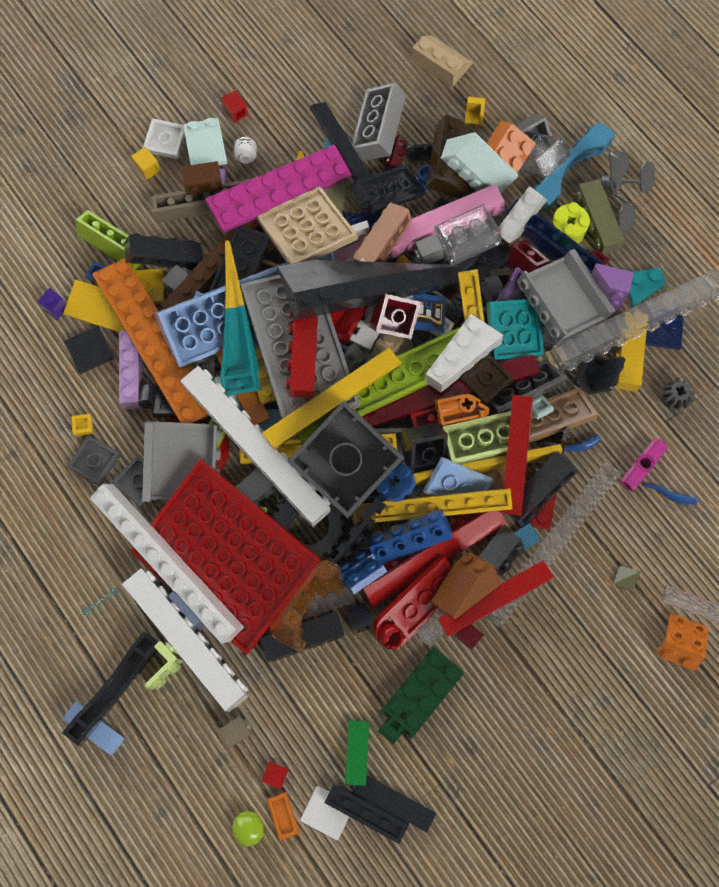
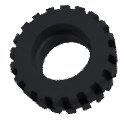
M318 490L315 491L320 497L322 496ZM284 497V502L282 504L278 503L272 518L291 533V523L300 513ZM331 502L329 505L330 513L324 517L328 525L326 536L316 544L305 545L322 559L320 563L324 562L325 564L330 557L339 552L336 549L345 540L347 534L345 515Z

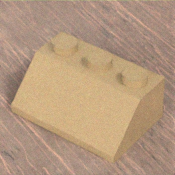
M432 35L422 36L412 47L411 61L451 87L457 83L473 64L472 61Z

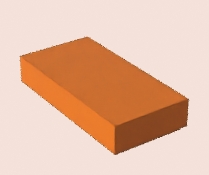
M287 792L268 798L267 803L279 841L300 834Z

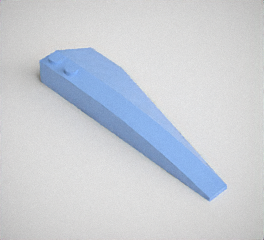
M332 251L316 260L336 259ZM286 262L239 280V284L279 275L277 267L289 264ZM226 285L154 313L159 328L179 368L215 354L223 347ZM244 301V305H245V309H246V314H247V318H248V322H249V327H251V326H252V323H251V320H250V317H249V313H248V310H247V307H246V304H245V301Z

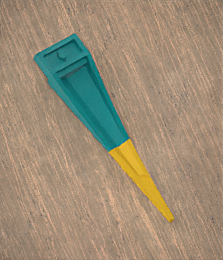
M226 240L225 328L220 378L221 385L225 390L224 394L231 396L261 391L258 375V371H260L233 253L230 242Z

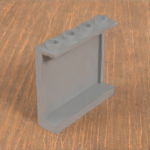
M575 249L569 251L563 258L530 273L524 271L516 280L519 288L524 292L530 305L533 306L556 343L607 319L616 311Z
M145 422L142 501L169 500L199 459H203L220 473V468H216L217 460H220L221 448H217V441H221V429H218V424Z

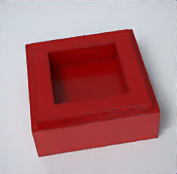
M269 761L261 782L281 790L289 769Z

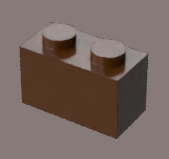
M218 161L181 167L187 195H198L204 192L213 193L223 190Z

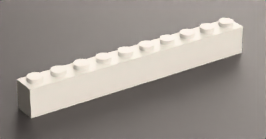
M197 366L181 380L183 388L302 517L314 527L330 513V502L323 495L320 497L315 492L317 489L310 482H306L302 475L287 462L289 458L285 453L282 452L280 454L277 450L272 449L263 437L262 432L264 431L257 424L254 426L249 421L251 417L244 410L241 412L237 408V402L231 396L228 398L224 394V388L219 383L215 384L211 380L213 378L206 369L202 370Z
M102 484L90 497L95 505L172 590L181 597L220 643L230 642L244 626L114 484Z

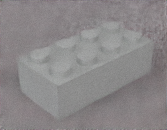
M395 83L366 90L352 141V146L362 161L391 156L406 98L405 93Z

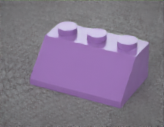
M595 264L591 274L616 310L611 315H617L630 293L634 272Z

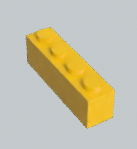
M625 313L623 318L618 321L617 330H620V336H617L616 339L618 353L615 354V358L622 356L626 360L614 389L637 392L642 386L648 316Z

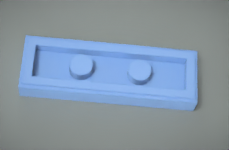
M75 702L63 719L70 723L83 709V706ZM102 721L88 739L112 756L125 738Z

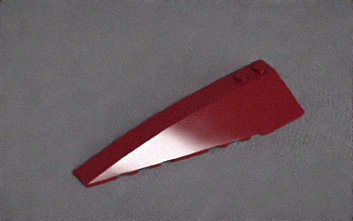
M534 355L496 360L514 378L513 382L540 373ZM458 378L442 392L431 385H427L362 417L375 429H382L408 420L411 413L435 407L434 399L463 393L475 395Z

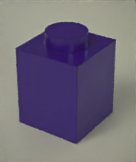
M50 288L37 301L42 310L56 321L64 313L67 304L60 295Z

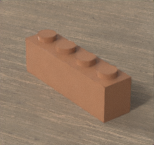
M389 203L387 208L382 211L378 221L373 224L368 236L364 237L362 245L354 252L353 261H360L363 258L367 262H385L411 223L409 209Z

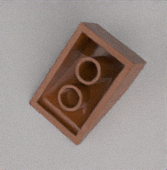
M471 552L462 556L460 560L454 563L431 600L432 605L453 619H457L501 585L494 565Z

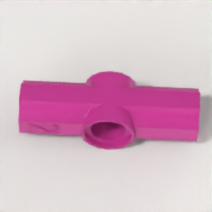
M657 438L652 440L619 481L625 489L634 492L668 449L666 443ZM640 461L646 462L648 468H643L640 465Z

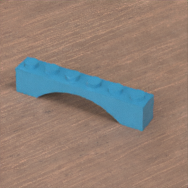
M598 122L595 126H590L584 138L580 137L575 143V147L566 152L562 161L559 160L554 165L553 171L545 174L541 184H536L533 187L534 190L547 199L541 207L542 211L547 214L558 202L561 193V180L566 172L574 164L585 158L601 155L612 144L616 133L601 122Z

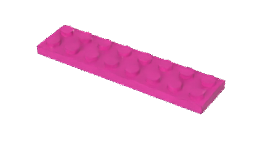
M334 144L206 198L205 202L222 233H225L253 221L258 215L319 186L322 190H325L348 180L352 174Z

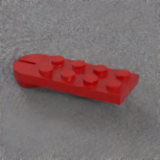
M441 555L375 619L372 628L373 636L386 649L393 650L404 645L440 610L432 605L431 600L452 568L445 557Z

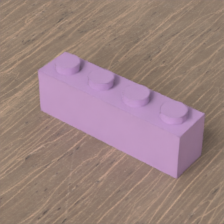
M119 331V403L124 410L143 409L139 406L140 389L143 386V360L126 331Z

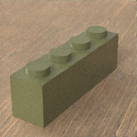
M600 179L579 184L575 198L589 215L590 224L588 231L594 237L595 248L603 254L620 250L625 239Z

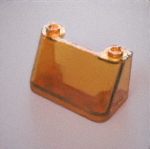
M326 560L319 562L272 621L270 631L275 639L300 653L306 646V642L301 637L303 633L301 628L302 616L316 595L324 599L330 593L340 595L344 589V583L339 565Z

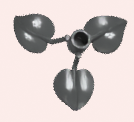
M613 151L608 153L610 175H603L600 181L604 190H609V194H613L625 202L621 206L618 218V225L622 234H624L633 226L636 210L634 206H630V201L615 191L622 187V183H640V192H648L655 182V166L652 162H645L640 169V179L622 180L624 173L629 168V157L625 152Z

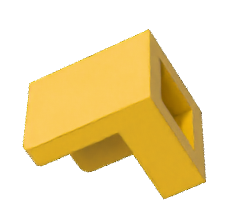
M468 97L465 114L466 125L482 126L485 98Z
M146 147L131 156L135 167L146 180L161 171L158 161Z

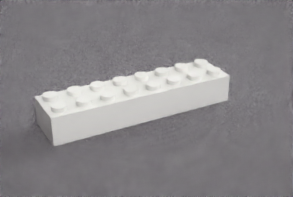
M141 568L122 585L226 712H232L249 697L246 693L248 688L239 679L236 681L233 678L235 675L234 671L226 663L223 665L220 662L223 659L213 647L209 649L207 645L210 642L203 634L195 632L197 628L187 617L184 618L182 611L174 602L170 601L168 591L162 585L158 587L160 582L149 570L145 572Z

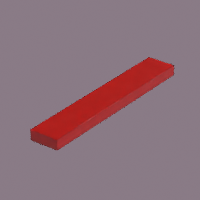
M513 395L503 488H510L512 509L501 510L502 514L522 515L533 396Z
M543 560L501 583V585L457 619L444 614L437 618L446 636L449 637L553 580L554 576Z

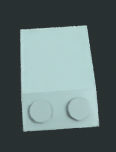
M208 118L204 121H191L184 124L191 165L218 161L219 165L228 164L218 118Z

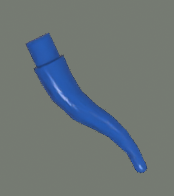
M597 434L581 443L566 446L564 451H584L594 447L602 439Z
M644 484V487L660 492L675 503L683 505L697 504V497L676 494L658 485Z

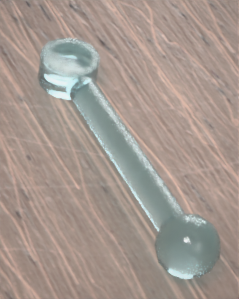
M112 588L109 594L89 608L85 607L82 613L86 616L90 615L94 608L111 596L117 595L119 593L118 588Z

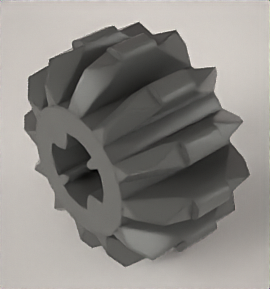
M678 377L675 381L671 379L667 382L668 385H664V392L661 397L666 398L664 404H671L670 409L676 406L677 410H681L682 407L688 408L689 403L694 401L693 396L696 391L690 390L693 384L687 385V379L681 382Z

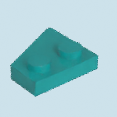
M661 268L635 271L633 273L630 293L628 294L632 308H635L644 299L649 298L654 292L664 287L665 281Z

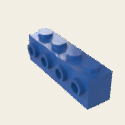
M443 509L431 511L425 516L413 518L400 525H394L382 532H375L369 536V548L375 559L384 564L452 539V530Z

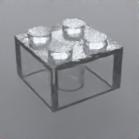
M541 134L534 140L536 145L522 165V169L525 174L546 178L558 166L563 165L571 154L561 137Z

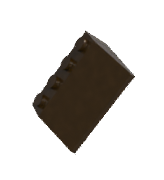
M445 115L436 124L426 187L457 199L477 192L441 159L447 139L474 133L463 121Z

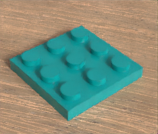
M528 299L486 303L488 325L503 334L502 343L490 351L491 356L495 360L517 356L544 355L541 320Z

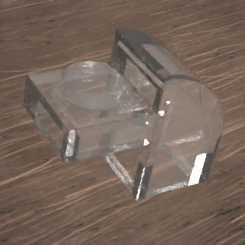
M440 609L415 631L419 639L429 647L445 633L437 618L446 614Z

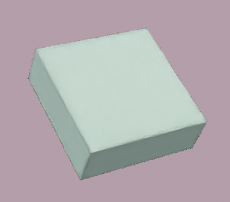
M543 395L533 399L532 414L537 420L553 412V406Z

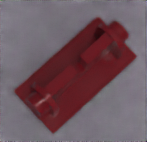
M399 134L395 137L391 156H386L384 159V171L402 166L403 159L397 156L404 157L407 144L405 140H399Z

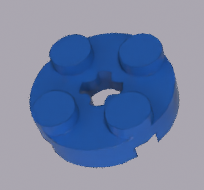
M399 463L376 487V490L379 494L383 493L388 497L387 501L398 502L403 500V497L407 494H411L415 487L416 479L407 465ZM397 478L398 480H400L399 483H396L395 486H393L392 481Z

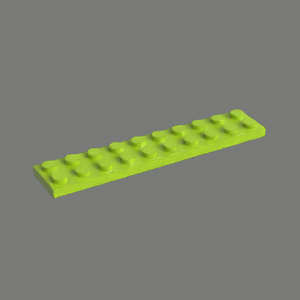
M460 328L397 356L401 364L358 393L360 406L353 409L363 416L429 385L425 382L426 373ZM330 415L324 416L298 434L302 444L308 440Z

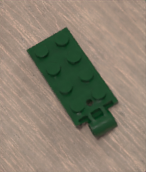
M433 646L380 710V713L388 719L377 732L392 745H394L403 732L409 739H412L464 675V672ZM400 714H404L405 719H401Z

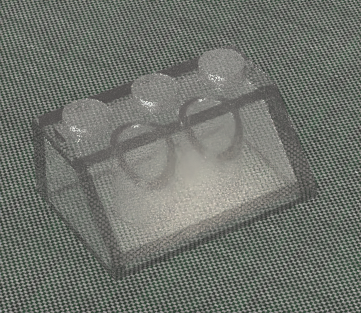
M484 204L434 226L436 235L443 247V253L450 265L460 263L501 244V230Z

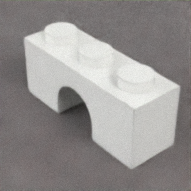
M529 186L495 232L508 243L514 244L525 230L523 228L527 221L534 214L538 213L547 199Z

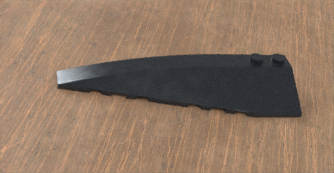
M309 260L279 266L277 270L294 319L297 321L376 304L385 293L399 297H409L460 286L458 272H464L466 268L464 265Z

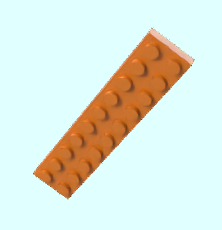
M124 258L92 273L94 280L179 422L198 423L209 417L207 412L183 388L181 380L194 369L191 364L178 367L155 318L154 313L158 312L131 265L125 263Z

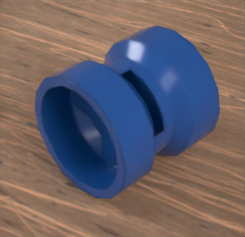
M429 165L422 166L418 171V181L424 190H430V188L426 187Z

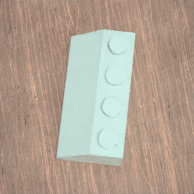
M475 132L447 139L441 159L476 191L496 184L500 193H502L518 177V174Z

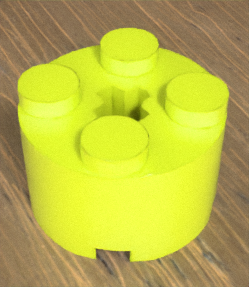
M575 202L559 207L550 225L552 239L560 245L575 246L583 240L590 224L588 213Z

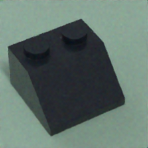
M438 423L402 430L401 448L405 463L412 473L433 470L436 468L441 457L446 458L448 433Z

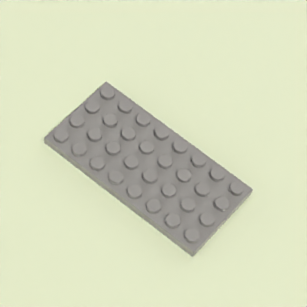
M276 275L242 283L240 288L281 419H283L312 399L289 397V390H286V378H290V371H287V360H291L292 353H288V343L293 339V335H289L290 323L293 324L294 318L290 317L291 308L280 276ZM330 313L318 316L313 398L350 374ZM357 395L346 401L352 408L360 406Z

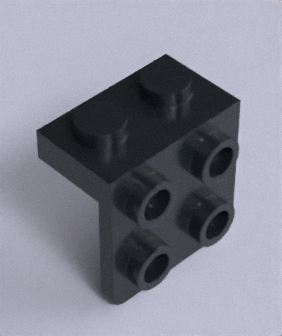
M587 351L573 384L589 395L611 391L617 385V379L624 368L626 359L620 356L604 360L593 351Z

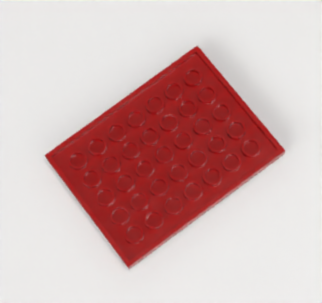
M199 459L150 524L244 626L231 642L246 655L253 650L260 638L263 637L322 560L203 459ZM133 547L130 553L168 585Z

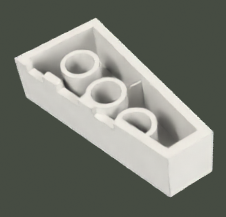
M377 303L368 306L364 315L365 321L360 320L355 333L357 335L352 334L350 338V345L356 343L363 352L372 354L375 343L383 334L375 332L369 327L372 313Z
M471 314L428 370L425 382L440 392L444 391L460 378L464 372L470 370L474 364L486 357L494 348H497L502 343L503 334Z

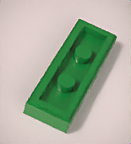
M349 720L345 785L366 786L369 721Z

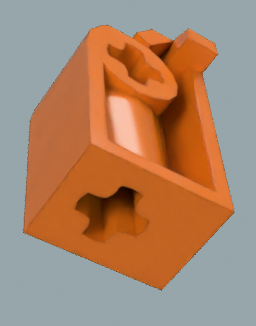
M466 393L434 399L440 425L485 417L489 415V407L480 403L481 400L475 396ZM465 399L470 401V404H467V408L462 406Z

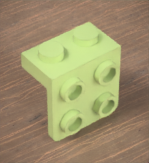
M159 641L154 646L168 662L144 685L146 689H160L166 683L165 678L169 674L174 675L182 667L180 664L183 660L177 655L178 652L168 641L166 643Z

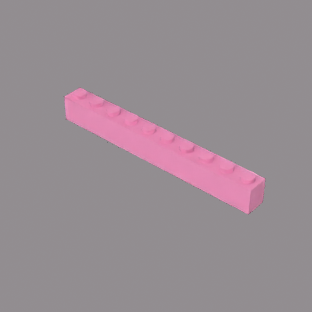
M496 184L411 219V223L386 260L397 258L405 251L415 250V242L435 234L438 239L442 236L447 237L455 231L466 229L474 223H480L486 218L501 214L505 211V200ZM363 240L334 251L335 259L347 261L350 255L353 256L354 252L359 249Z

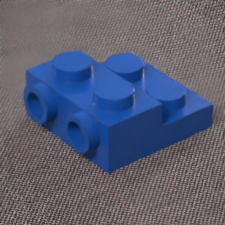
M364 549L357 551L349 560L339 563L333 572L340 584L353 594H356L387 573L384 565L375 559L371 552Z

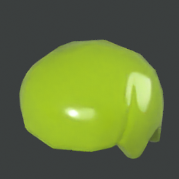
M245 811L234 819L232 833L240 845L251 847L257 845L263 838L264 824L257 813Z

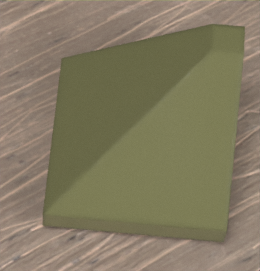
M619 566L613 584L632 592L641 571Z

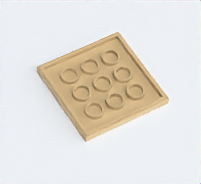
M320 186L256 217L260 226L288 264L316 260L358 240L357 233Z

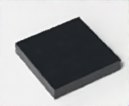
M99 325L65 340V344L80 374L114 359Z

